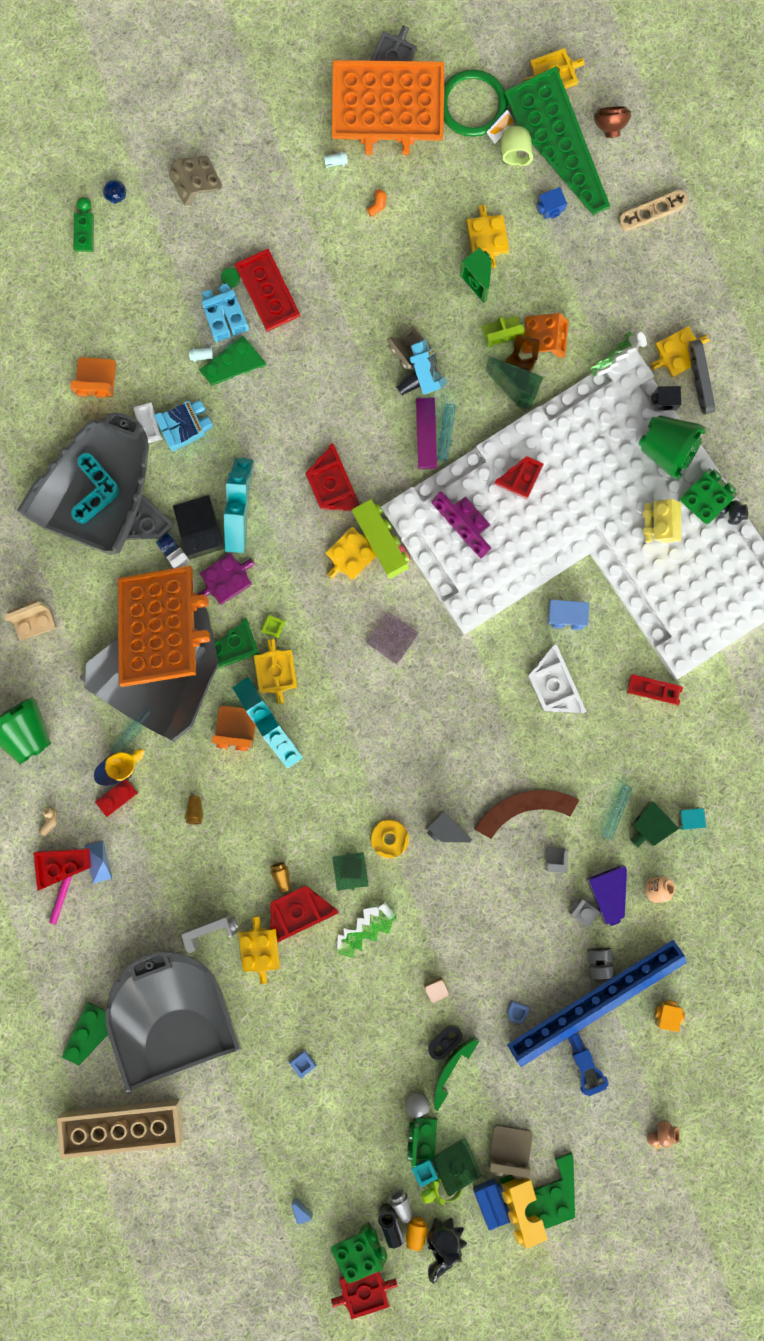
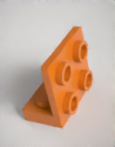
M561 313L527 316L525 318L524 336L540 341L539 352L551 351L557 357H566L569 320ZM527 341L523 342L522 352L524 354L532 353V346Z

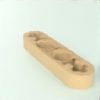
M677 190L628 210L621 215L619 226L621 229L629 231L678 211L685 206L688 199L687 194L684 191ZM676 197H677L678 199H681V198H682L681 203H679V201H676V202L672 203V205L670 204L671 202H673V201L675 200ZM663 203L666 206V210L659 211L656 205ZM646 210L649 213V217L642 218L640 211ZM625 218L628 220L633 219L630 225L627 222L624 223Z

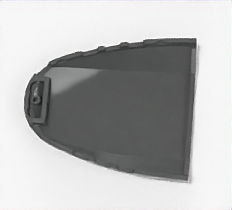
M109 413L105 418L97 421L92 420L73 436V441L67 448L60 450L61 454L58 458L48 464L49 468L45 474L36 479L17 511L23 517L45 530L108 555L119 554L134 522L145 483L149 444L142 425L133 417L122 413ZM90 453L117 483L120 493L88 522L80 524L72 518L71 511L74 506L97 487L79 467L77 460L81 454ZM87 459L84 461L90 469L94 468ZM97 472L94 475L95 480L103 478V472ZM106 482L104 486L110 493L113 492L112 487ZM93 498L91 505H99L100 498ZM78 512L79 516L82 518L84 516L83 512Z

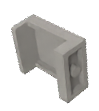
M227 914L186 930L181 936L187 953L196 951L201 946L198 940L199 936L222 927L226 928L229 937L234 936L237 932L236 928H238L236 918L232 917L231 914Z

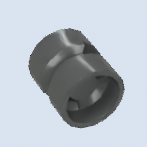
M588 949L587 958L588 962L591 963L588 967L589 978L610 979L615 977L614 965L611 964V961H613V949ZM597 960H604L605 963H597Z

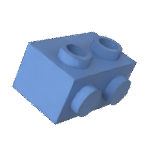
M550 600L548 602L547 625H552L554 629H563V626H570L571 630H583V628L588 626L589 602Z

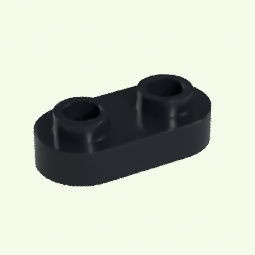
M449 1025L429 1043V1055L435 1060L444 1059L461 1043L462 1032L460 1028L455 1025ZM455 1032V1038H450L449 1033ZM435 1046H441V1051L436 1052L434 1050Z

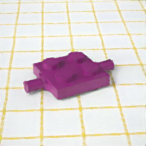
M229 553L199 573L205 582L206 588L197 594H205L206 597L211 594L220 605H223L252 585L247 577L246 570L254 566V562L250 558L241 564L236 561L232 553Z

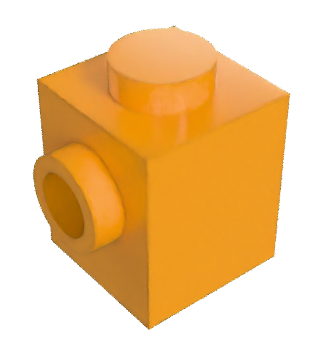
M666 999V1003L660 1001L659 1006H656L654 1017L657 1018L655 1025L661 1029L679 1032L680 1023L684 1022L685 1017L683 1008L678 1005V1002Z

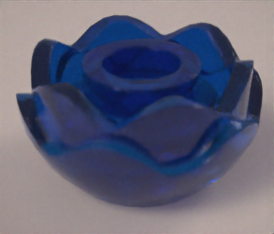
M110 180L103 188L104 198L111 203H118L126 197V187L118 180Z

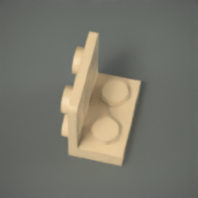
M31 601L26 604L27 607L21 609L13 608L8 611V614L3 616L4 620L14 624L20 641L57 628L50 607L37 601Z

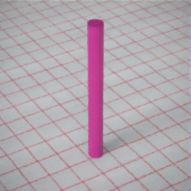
M72 876L62 881L49 920L51 924H57Z

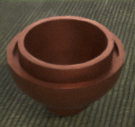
M627 106L601 108L597 110V113L593 114L594 122L598 128L605 132L606 138L619 137L620 130L628 124L631 118V110H627Z

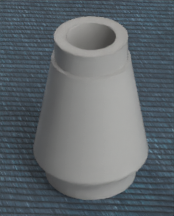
M398 1190L391 1194V1207L403 1223L410 1222L413 1219L408 1195L403 1190Z

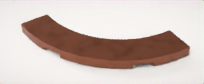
M533 790L518 793L502 800L489 810L474 830L492 839L499 828L508 820L518 814L531 810H552L571 817L579 799L550 790Z

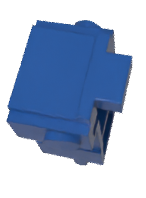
M579 1033L573 1034L568 1039L574 1051L572 1056L581 1073L579 1078L580 1090L583 1095L589 1097L606 1090L609 1082L607 1077L595 1067L591 1053L588 1048L585 1049ZM593 1068L597 1080L602 1078L599 1086L592 1089L589 1087L585 1088L584 1086L588 1084L584 1071Z

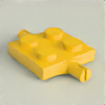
M565 48L530 60L533 76L524 78L523 82L557 66L564 87L567 89L577 85L578 79L575 74V68L584 66L585 63L583 58L572 61L568 57Z
M480 205L478 207L480 217L466 220L471 254L480 247L483 252H488L492 259L491 268L492 266L495 268L497 267L495 256L509 252L503 215H487L486 205H483V207Z
M689 326L654 345L659 354V359L650 363L653 371L663 366L667 369L671 378L692 368L688 343L697 340V338L693 335ZM707 334L698 338L702 341L703 344L710 341V339L707 338Z
M351 527L325 553L334 564V567L326 574L329 576L334 572L330 576L333 579L339 572H342L353 580L376 557L366 536L359 534Z
M275 639L267 640L269 651L264 654L254 655L259 693H275L276 704H280V701L281 704H284L283 692L288 689L298 688L292 650H276Z
M260 916L252 917L253 929L238 932L243 972L254 971L259 973V984H267L266 972L280 969L276 929L261 928Z

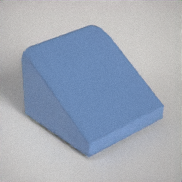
M297 1198L293 1199L292 1209L298 1225L311 1221L313 1213Z

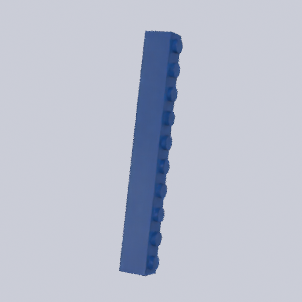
M672 940L511 1041L507 1046L520 1067H523L687 963L684 953L676 942Z

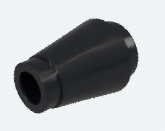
M415 370L413 372L410 371L399 385L396 386L402 396L421 387Z

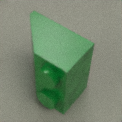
M479 247L462 261L460 276L478 298L485 303L490 286L492 259L488 252H483Z

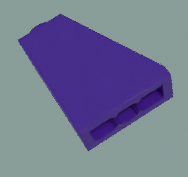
M624 865L587 878L602 920L605 924H610V926L619 924L621 922L620 919L625 918L627 869Z

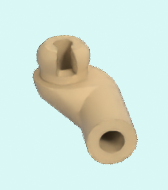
M50 807L43 809L42 814L45 817L46 823L38 830L45 837L57 825V812L54 808Z

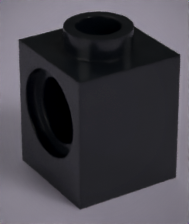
M658 386L651 395V404L654 405V411L678 410L682 405L681 386Z

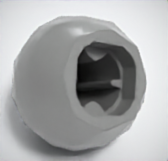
M421 1093L411 1094L405 1103L407 1114L414 1119L428 1113L430 1108L429 1100Z

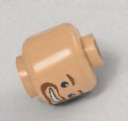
M666 876L653 877L646 882L644 892L651 902H667L673 897L675 886Z

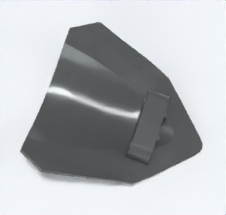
M197 607V611H194V627L198 631L207 630L210 633L209 642L200 643V646L195 647L196 675L121 687L119 685L118 638H116L106 648L85 663L84 688L146 728L173 742L176 741L193 726L210 682L219 665L207 609L205 607Z

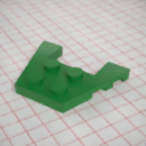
M572 1152L555 1158L562 1178L534 1188L536 1200L529 1203L525 1208V1215L527 1217L535 1215L542 1219L545 1229L575 1218L574 1159ZM512 1175L500 1178V1182L504 1184L515 1178Z

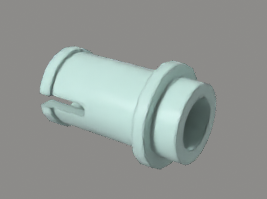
M342 150L340 153L324 155L326 168L337 165L345 166L344 164L348 163L346 152H342Z
M192 347V349H189L190 361L196 362V360L213 359L212 347L199 349Z

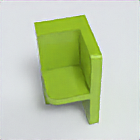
M499 316L498 321L482 325L487 347L515 340L517 335L524 336L525 333L524 326L519 324L517 316L506 319Z

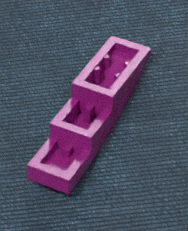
M416 398L418 469H437L435 398Z

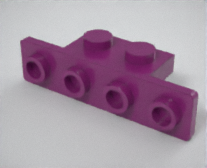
M442 491L433 498L431 503L471 547L474 553L482 559L492 548L480 534L487 530L491 524L466 496L454 505Z

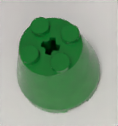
M665 416L652 417L648 424L650 429L647 435L641 437L638 445L641 446V451L670 477L679 480L683 475L680 472L689 467L702 443L700 436L706 433L707 427L698 423Z
M33 696L0 715V747L19 765L27 761L32 755H38L45 750L44 748L52 744L38 703Z

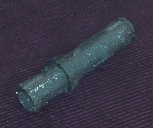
M445 404L441 435L437 442L439 444L437 460L442 462L448 461L450 446L453 443L451 437L457 407L454 404Z

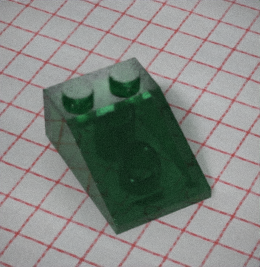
M489 356L485 372L513 402L517 403L518 407L523 409L531 408L543 377Z

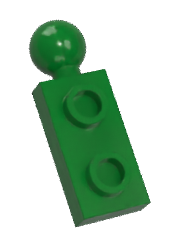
M81 197L76 203L80 213H74L73 250L75 252H93L94 215L93 213H88L92 205L88 198Z

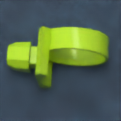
M442 1172L438 1175L437 1180L427 1184L428 1189L424 1190L420 1197L423 1203L434 1201L444 1206L445 1202H453L460 1197L463 1187L462 1181L455 1173ZM452 1174L458 1182L457 1191L451 1199L445 1200L438 1193L439 1182L445 1175Z

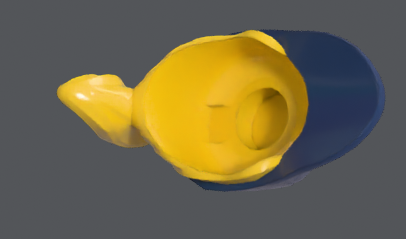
M136 749L133 754L126 752L111 754L95 768V782L102 786H110L127 780L131 777L136 762L143 758L145 750Z

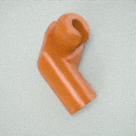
M381 189L375 191V203L366 209L370 217L385 208L387 195Z

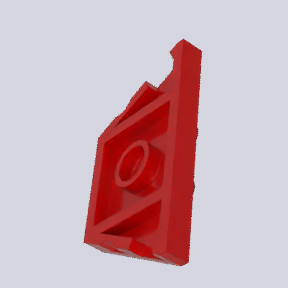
M332 443L305 474L320 509L352 511V509L360 504L334 443Z
M305 885L270 903V929H276L278 943L338 914L339 911Z

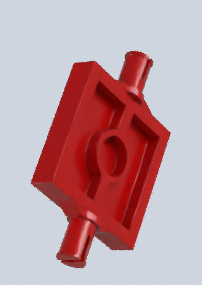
M380 1271L353 1283H347L344 1276H341L339 1281L342 1287V1295L331 1298L332 1307L345 1304L351 1320L389 1308L387 1290L398 1287L396 1277L384 1281Z

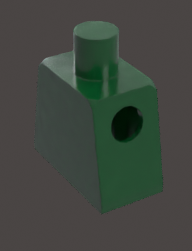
M649 801L631 825L637 833L630 839V842L637 848L645 841L650 846H655L679 828L653 801Z

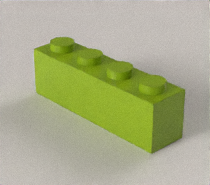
M372 499L352 509L357 522L388 578L391 579L409 569L407 562L410 560L406 552L403 551L401 553L398 548L401 544L396 535H391L389 530L392 527L388 520L382 519L380 514L383 511L379 504H374Z

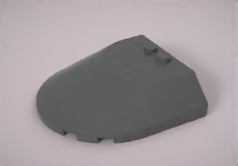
M160 952L142 957L125 969L110 990L105 1010L106 1028L126 1092L242 1049L219 983L211 971L192 957L174 952Z

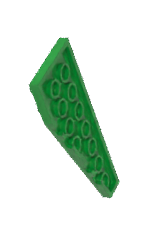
M557 66L504 91L517 125L528 130L532 145L592 215H596L609 209V201Z

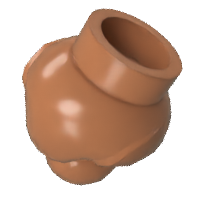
M662 1121L656 1125L658 1133L651 1132L647 1136L648 1143L654 1146L655 1149H658L659 1144L664 1148H669L673 1143H679L680 1132L678 1127H673L669 1122Z

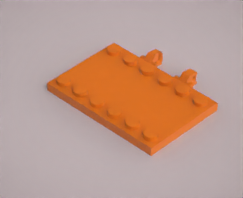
M333 60L332 139L361 140V144H365V155H373V143H377V140H398V143H402V155H410V145H414V140L443 141L445 62Z
M190 565L118 578L119 685L121 687L196 675L195 647L200 646V643L209 642L210 633L207 630L198 631L194 627V611H197V607L209 606V599L205 594L198 595L193 593V569Z

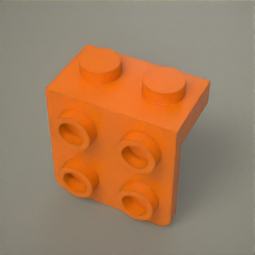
M80 357L78 359L76 381H71L70 388L80 397H113L116 362L113 359Z
M220 706L216 733L212 736V743L217 744L216 748L228 749V745L236 746L235 750L247 751V748H253L256 724L244 708Z

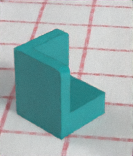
M704 808L680 811L682 825H679V829L706 828Z
M430 1158L416 1164L415 1168L411 1167L420 1187L438 1179L436 1168L434 1169Z

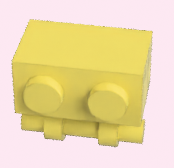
M674 499L654 501V511H652V503H646L645 511H643V518H645V528H643L645 542H653V535L654 540L662 543L681 541V503Z

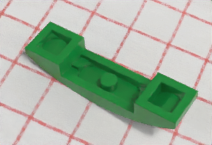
M475 1036L458 1046L444 1063L434 1090L435 1110H439L448 1095V1090L443 1086L462 1055L469 1059L478 1045L479 1041Z

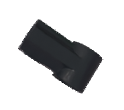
M389 1203L382 1204L378 1210V1223L382 1227L389 1249H395L404 1244L405 1239L396 1217V1212ZM386 1213L392 1215L388 1219L382 1217Z

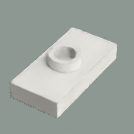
M152 402L133 407L136 420L146 432L148 443L162 440L159 426L154 416L155 411Z

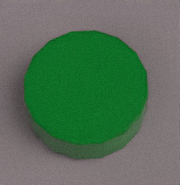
M233 268L225 269L221 274L222 283L228 284L230 288L237 287L240 282L238 271Z

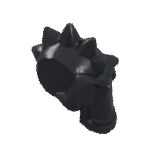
M435 1218L433 1226L427 1235L428 1249L433 1251L435 1261L428 1267V1278L433 1284L437 1282L441 1275L452 1268L455 1263L462 1261L461 1249L467 1245V1242L460 1238L464 1228H454L453 1218H449L444 1222Z

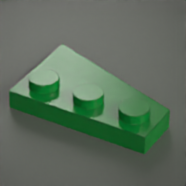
M242 336L199 369V371L210 385L213 386L243 373L246 374L254 369L265 367L267 364L247 339Z
M247 618L242 620L237 627L229 630L228 634L220 640L215 641L219 664L217 669L259 654Z
M90 1002L87 1003L61 1058L79 1066L108 1036L104 1009Z

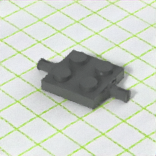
M402 25L399 35H391L383 31L370 61H412L417 51V46L405 39L409 28L407 26L405 28V25Z

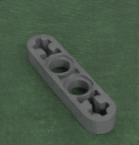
M700 339L688 343V351L700 409L705 415L715 411V402L703 343Z

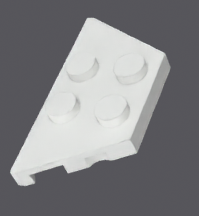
M556 644L552 646L528 675V678L543 711L585 713L587 711Z

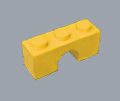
M524 1177L522 1180L514 1179L502 1184L504 1190L502 1196L510 1210L508 1217L514 1225L515 1231L513 1235L516 1242L528 1249L548 1240L542 1219L535 1215L525 1217L526 1206L536 1200L531 1180Z

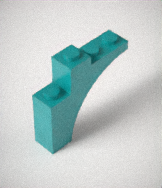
M235 458L232 471L228 475L226 482L227 504L224 512L225 552L244 553L247 543L248 502L254 459Z
M249 677L233 686L232 688L245 711L288 769L303 759L301 753L288 737Z

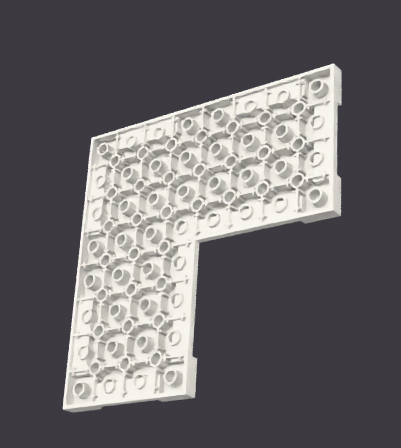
M638 351L631 352L629 356L618 360V366L611 368V371L598 375V371L613 363L614 358L594 373L544 405L536 407L477 445L469 453L381 507L389 524L463 636L589 554L674 680L684 676L731 643L764 623V541L749 519L742 520L738 525L729 524L727 522L729 520V511L724 515L718 514L709 524H705L680 500L708 468L711 470L715 469L720 473L703 446L700 445L689 467L685 470L683 469L680 472L683 474L682 477L676 480L641 451V446L638 445L641 437L647 435L650 429L648 424L652 417L665 416L681 420L675 410L654 411V405L651 404V395L658 385L653 379V373ZM526 456L544 463L528 499L494 485L497 478L504 475ZM440 491L446 495L453 505L466 496L491 524L487 530L480 534L492 548L482 559L474 553L471 547L431 503ZM674 499L680 502L681 541L662 543L654 540L653 535V542L646 543L645 535H643V528H645V518H643L645 504L652 503V511H654V501Z

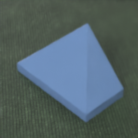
M104 841L85 845L84 848H90V873L93 883L112 879Z

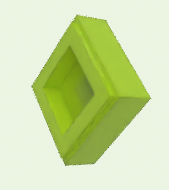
M268 614L261 632L279 639L286 621Z

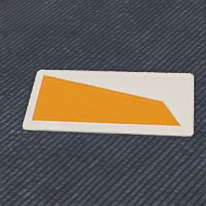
M508 110L487 131L494 144L502 137L505 129L515 123Z

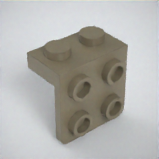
M207 156L176 159L169 172L170 179L174 183L178 196L184 205L191 204L197 193L218 191L222 188L217 173Z
M412 325L400 338L389 337L387 341L389 349L394 354L397 353L401 358L399 361L406 369H415V362L411 363L410 357L414 355L411 345L425 338L417 327Z
M495 1125L488 1160L490 1172L497 1176H504V1174L512 1175L513 1178L520 1180L524 1179V1177L530 1178L529 1157L533 1138L532 1132L525 1129Z

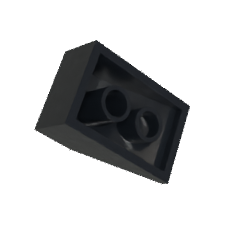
M209 495L173 506L182 544L189 560L225 549Z

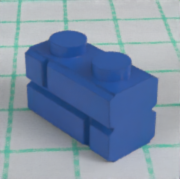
M495 1178L473 1186L474 1194L488 1230H493L510 1223L508 1217L510 1210L508 1204L503 1201L502 1192L504 1190L501 1183L497 1184Z

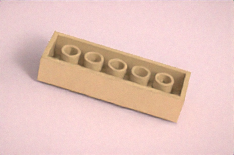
M180 1099L62 1112L57 1118L60 1159L177 1147L184 1140Z

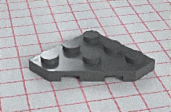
M142 495L134 522L126 540L162 539L175 525Z

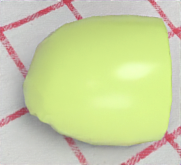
M513 125L505 129L501 139V151L504 162L519 166H527L531 163L533 159L531 136L524 127ZM516 151H525L528 153V156L518 158Z

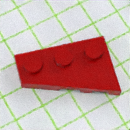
M90 848L37 851L33 853L37 891L91 868Z

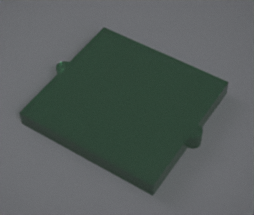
M348 852L346 855L332 857L337 891L347 889L353 891L355 888L369 886L364 852L354 854Z

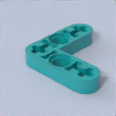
M90 453L81 454L77 460L79 467L97 487L74 506L71 511L72 518L80 524L88 522L120 493L117 483ZM87 459L94 468L90 469L84 461ZM97 472H103L101 480L94 479V475ZM106 482L112 487L113 492L110 493L104 486ZM93 498H100L99 505H91ZM79 511L83 512L84 516L82 518L78 514Z

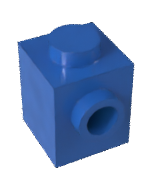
M558 187L539 195L536 208L538 213L543 215L544 219L549 217L554 219L561 212L565 211L567 201L561 188Z

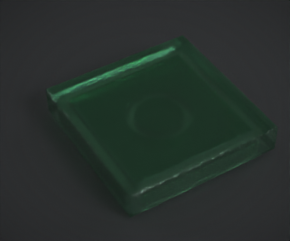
M465 1138L431 1158L448 1196H452L482 1176Z

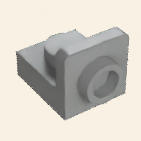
M581 897L579 900L575 899L569 907L571 909L569 913L588 928L600 913Z

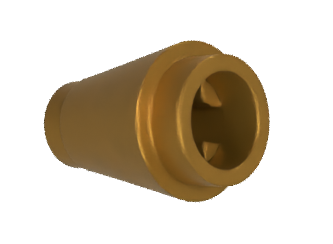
M189 796L184 817L186 824H202L204 818L200 796Z
M285 862L270 866V874L279 891H289L291 889L289 868Z

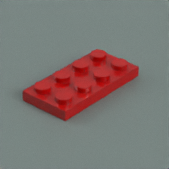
M269 249L235 263V267L266 332L301 317Z

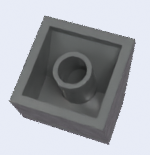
M442 811L427 826L429 829L427 834L435 842L438 839L441 842L472 841L445 811Z

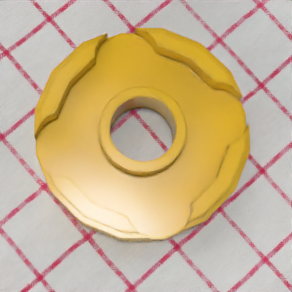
M387 819L379 822L374 827L371 833V844L378 855L384 858H394L400 856L406 850L409 844V835L402 823ZM392 833L395 835L396 839L393 844H387L384 841L386 834Z

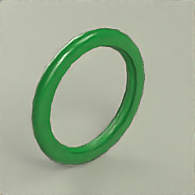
M464 70L455 74L444 84V122L450 129L463 136L477 137L487 134V131L507 110L508 100L504 87L497 78L482 70ZM479 79L491 85L496 91L499 101L498 111L488 124L476 128L460 125L450 115L447 105L448 96L453 87L461 81Z

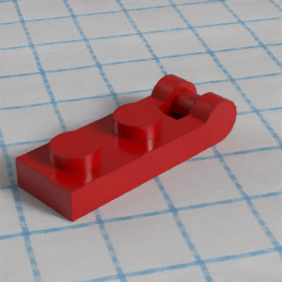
M631 674L627 694L679 706V695L682 693L683 687ZM668 690L672 691L671 697L667 696Z

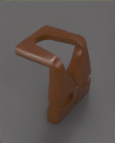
M517 335L515 337L514 352L501 364V369L529 376L538 360L540 341L523 335ZM525 341L529 342L532 346V357L529 359H521L519 357L522 343Z

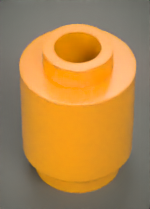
M414 1217L408 1222L405 1239L406 1246L414 1251L422 1250V1246L425 1245L428 1224L423 1218Z

